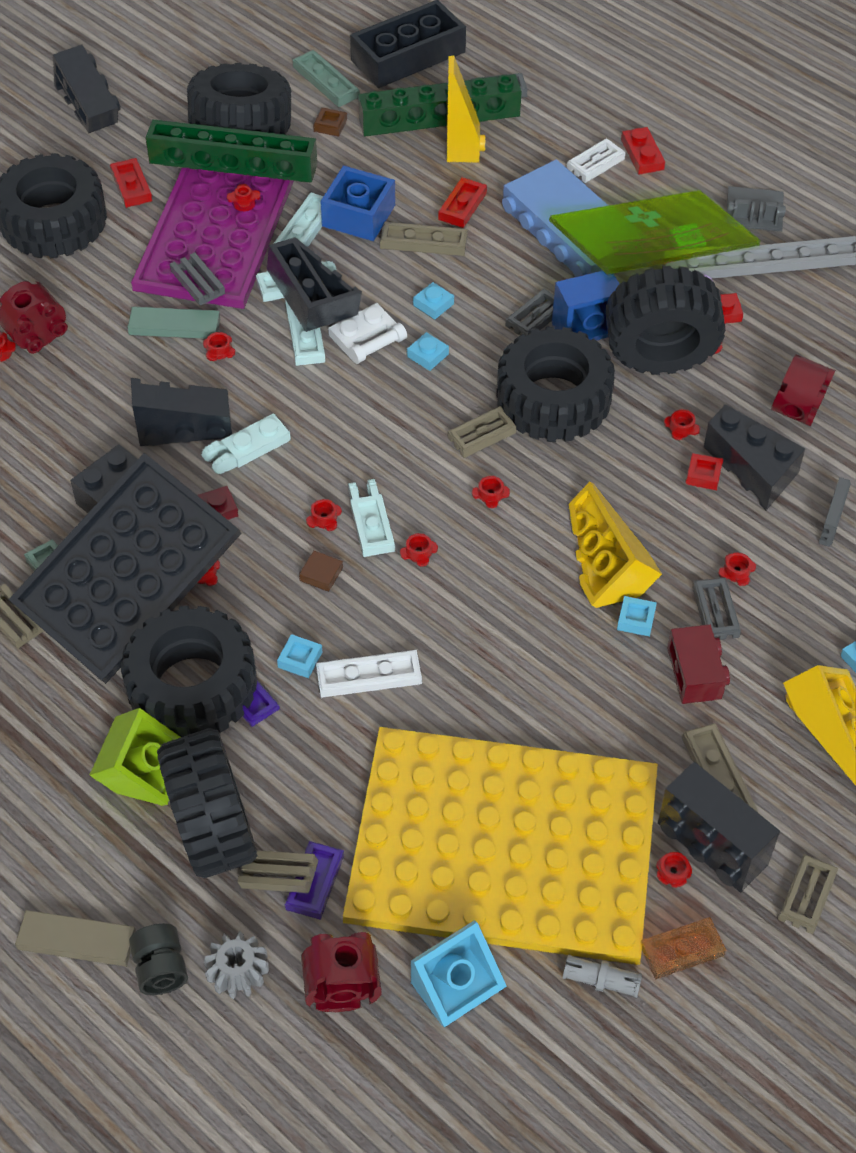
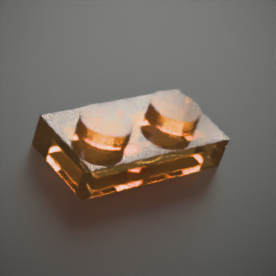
M711 917L641 940L642 952L655 980L723 957L726 952V948Z

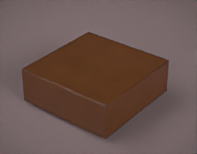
M321 108L313 124L314 132L339 137L347 122V112Z
M313 550L299 573V580L329 592L343 569V561Z

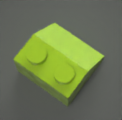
M141 708L118 715L112 723L90 772V776L116 794L162 806L168 805L169 798L161 774L157 750L163 743L181 737Z

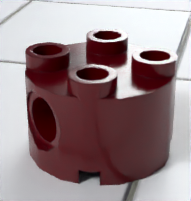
M23 281L9 288L0 298V303L2 304L0 307V326L20 348L34 354L39 352L42 347L50 344L56 337L64 335L68 325L65 322V309L40 282L35 281L37 284H31L29 281Z
M795 354L771 410L811 427L836 370Z
M358 932L349 937L333 938L331 934H318L310 939L311 946L307 947L301 954L306 1005L310 1007L311 1004L315 1003L316 1010L322 1012H345L361 1008L360 1001L369 998V1005L377 1001L382 995L376 945L372 943L369 933Z

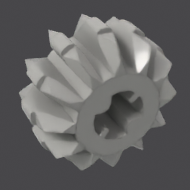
M239 931L236 938L230 940V937L224 933L222 936L223 944L211 942L210 952L212 955L205 956L204 958L205 968L208 969L205 973L207 982L215 983L214 988L218 994L228 989L229 997L233 1000L239 990H243L244 994L249 997L252 993L250 985L262 988L264 984L262 975L269 972V964L265 961L268 957L267 950L264 947H258V939L255 936L245 941L244 934ZM238 962L243 963V965L238 967Z

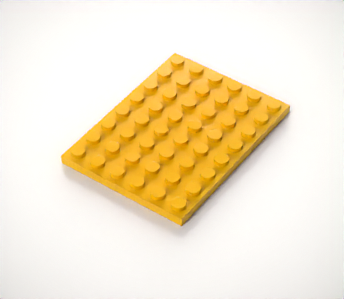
M379 727L343 912V923L447 938L472 921H476L487 944L640 965L658 764Z

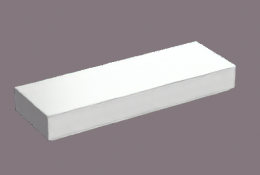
M417 650L316 663L321 698L422 684Z

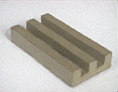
M499 406L449 430L448 439L454 442V447L457 450L460 449L461 456L466 458L515 434L516 425ZM501 418V420H499V421H497V422H495V423H493V424L487 426L488 424H490V423H492V422H494V421H496V420H498V419ZM477 430V432H474V433H472V434H470V435H468V436H466V437H464V438L461 439V437H463V436H465V435H467V434H469V433H471V432Z
M6 584L0 586V610L24 635L19 637L1 617L0 631L18 649L44 630L8 600L14 593ZM6 599L33 629H30L3 600Z
M257 851L258 856L252 863L242 866L244 874L243 876L239 875L237 881L240 887L244 889L309 893L318 859L315 854ZM255 873L274 875V877L299 876L304 877V879L255 877L253 875Z
M803 854L778 920L784 923L786 920L793 922L792 926L796 928L803 926L807 928L806 932L814 934L838 868ZM809 865L814 870L796 913L791 911L790 908L806 867ZM823 871L828 873V876L810 919L805 917L804 914L820 873Z

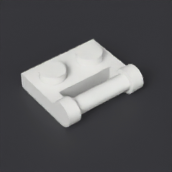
M378 303L358 312L357 316L344 319L328 327L329 336L355 364L366 360L367 355L394 341L399 343L407 338L404 326L401 323H396Z

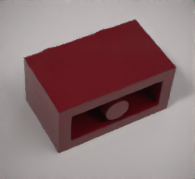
M711 624L671 629L667 649L682 704L722 699L725 686L730 684V674L727 665H722L720 659L722 655L721 642L719 637H714Z

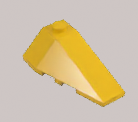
M449 56L447 162L479 163L480 151H485V135H480V122L455 56Z
M589 481L569 503L572 531L577 536L579 549L575 552L576 559L581 562L583 574L579 575L580 585L590 604L598 608L622 602L624 596L640 597L662 573L634 533L598 488Z
M817 665L783 682L787 692L785 695L789 707L795 711L798 718L856 786V687L848 669Z

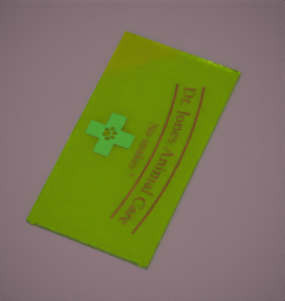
M701 190L550 215L549 221L607 275L759 246L761 242L759 238Z

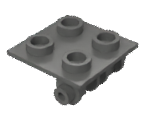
M728 186L726 226L782 232L783 217L786 206H783L784 191Z

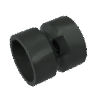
M165 923L153 924L143 927L131 935L129 944L133 961L137 964L135 972L141 993L152 996L162 995L175 991L186 984L188 975L184 958L180 955L182 949L175 926Z

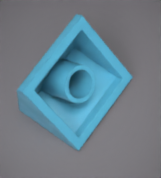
M472 921L411 960V984L443 1027H446L507 987L476 921Z

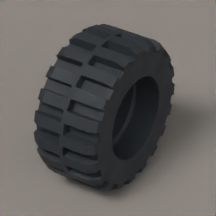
M224 63L216 67H207L205 71L200 70L188 83V124L284 135L291 126V87L284 76L276 70L271 71L269 67H259L257 64L251 63L249 65Z
M51 153L50 156L39 154L35 155V158L32 159L27 157L20 160V164H13L7 169V174L3 173L0 176V231L7 240V243L13 248H17L21 253L26 255L32 253V256L37 258L49 256L50 259L58 258V255L63 254L69 256L78 249L82 251L87 248L88 243H93L98 238L99 233L103 231L106 224L107 211L101 180L98 178L96 171L80 159L76 161V158L70 155L62 157L58 153ZM61 203L54 207L39 208L48 204Z
M662 266V269L654 270V268L646 269L640 275L636 273L630 276L627 282L623 281L617 286L616 291L612 292L606 305L607 330L612 354L629 369L634 367L640 373L647 371L651 375H660L662 372L674 374L678 370L683 369L686 371L692 369L693 365H700L707 360L708 356L712 357L725 337L726 329L719 289L710 278L705 277L696 270L691 272L687 267L679 266L678 269H674L671 266Z
M555 326L546 327L545 330L541 331L538 328L530 330L527 336L522 334L514 339V344L511 342L504 349L503 355L499 359L496 393L498 407L501 406L508 418L514 422L516 430L522 434L525 432L529 433L530 438L536 440L545 438L547 442H556V439H563L564 442L572 441L575 436L581 438L589 434L590 429H597L610 411L615 379L614 364L611 362L608 352L605 349H601L602 345L594 338L592 340L588 339V335L581 331L575 333L572 332L571 328L563 327V330L555 329ZM544 378H560L575 384L576 387L556 391L542 388L533 382Z
M189 605L179 606L177 611L171 612L170 609L160 612L158 618H149L143 623L144 628L142 630L137 628L130 636L131 643L125 645L122 653L121 673L132 710L141 708L174 733L184 737L209 728L218 730L221 733L229 728L228 723L230 721L236 723L244 715L243 705L247 708L250 707L254 699L253 693L257 689L253 648L247 633L242 631L241 625L235 619L231 618L228 620L227 614L219 610H215L214 613L210 612V608L198 606L197 609H190ZM186 659H206L220 666L208 680L194 686L177 687L160 680L168 668Z
M209 728L163 743L157 750L160 770L179 834L196 876L208 878L252 863L258 856L218 730Z

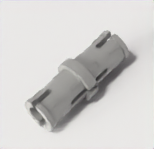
M568 954L563 979L596 986V991L603 992V989H608L637 998L642 973L609 966L610 962L602 960L600 964Z

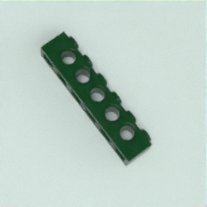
M516 74L464 80L479 122L520 117L522 91ZM448 83L426 84L416 87L358 94L359 121L363 136L447 126Z
M152 119L145 137L149 164L309 183L313 181L318 164L316 138Z

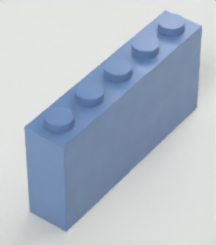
M557 159L504 185L502 205L505 211L517 219L524 229L532 233L539 243L547 247L557 260L563 262L576 277L611 269L615 274L642 259L643 253L638 252H643L645 240L641 239H645V237Z

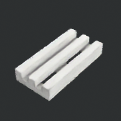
M606 138L567 162V169L570 172L574 170V175L576 177L582 176V181L586 183L625 159V151Z

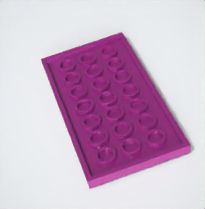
M182 168L132 279V291L195 301L171 272L170 263L176 262L178 265L181 258L185 257L189 260L190 254L196 253L225 288L224 295L207 303L245 309L256 280V275L260 270L294 181ZM239 184H247L252 190H258L261 197L259 200H255L256 205L252 210L238 211L234 208L233 202L227 201V194L234 192ZM186 270L183 271L203 296L206 295L202 288L195 283L191 275Z

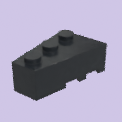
M83 44L53 54L54 87L57 91L63 89L67 96H64L65 102L68 105L73 104L76 109L74 113L87 132L91 133L118 123V111L121 110L119 101L115 95L111 96L105 76L98 73L93 55L87 53Z
M294 237L269 245L266 269L305 332L357 316L362 291L356 286L351 288L341 279L342 275L339 272L328 269L321 263L322 258Z
M131 378L132 408L140 447L212 439L218 440L232 435L227 389L189 385L188 389L170 387V382L160 381L158 386L142 384L140 379Z
M726 404L708 422L703 446L713 457L723 459L722 466L727 472L732 471L741 480V486L746 491L751 490L761 500L760 505L765 511L799 473L805 452L804 447Z

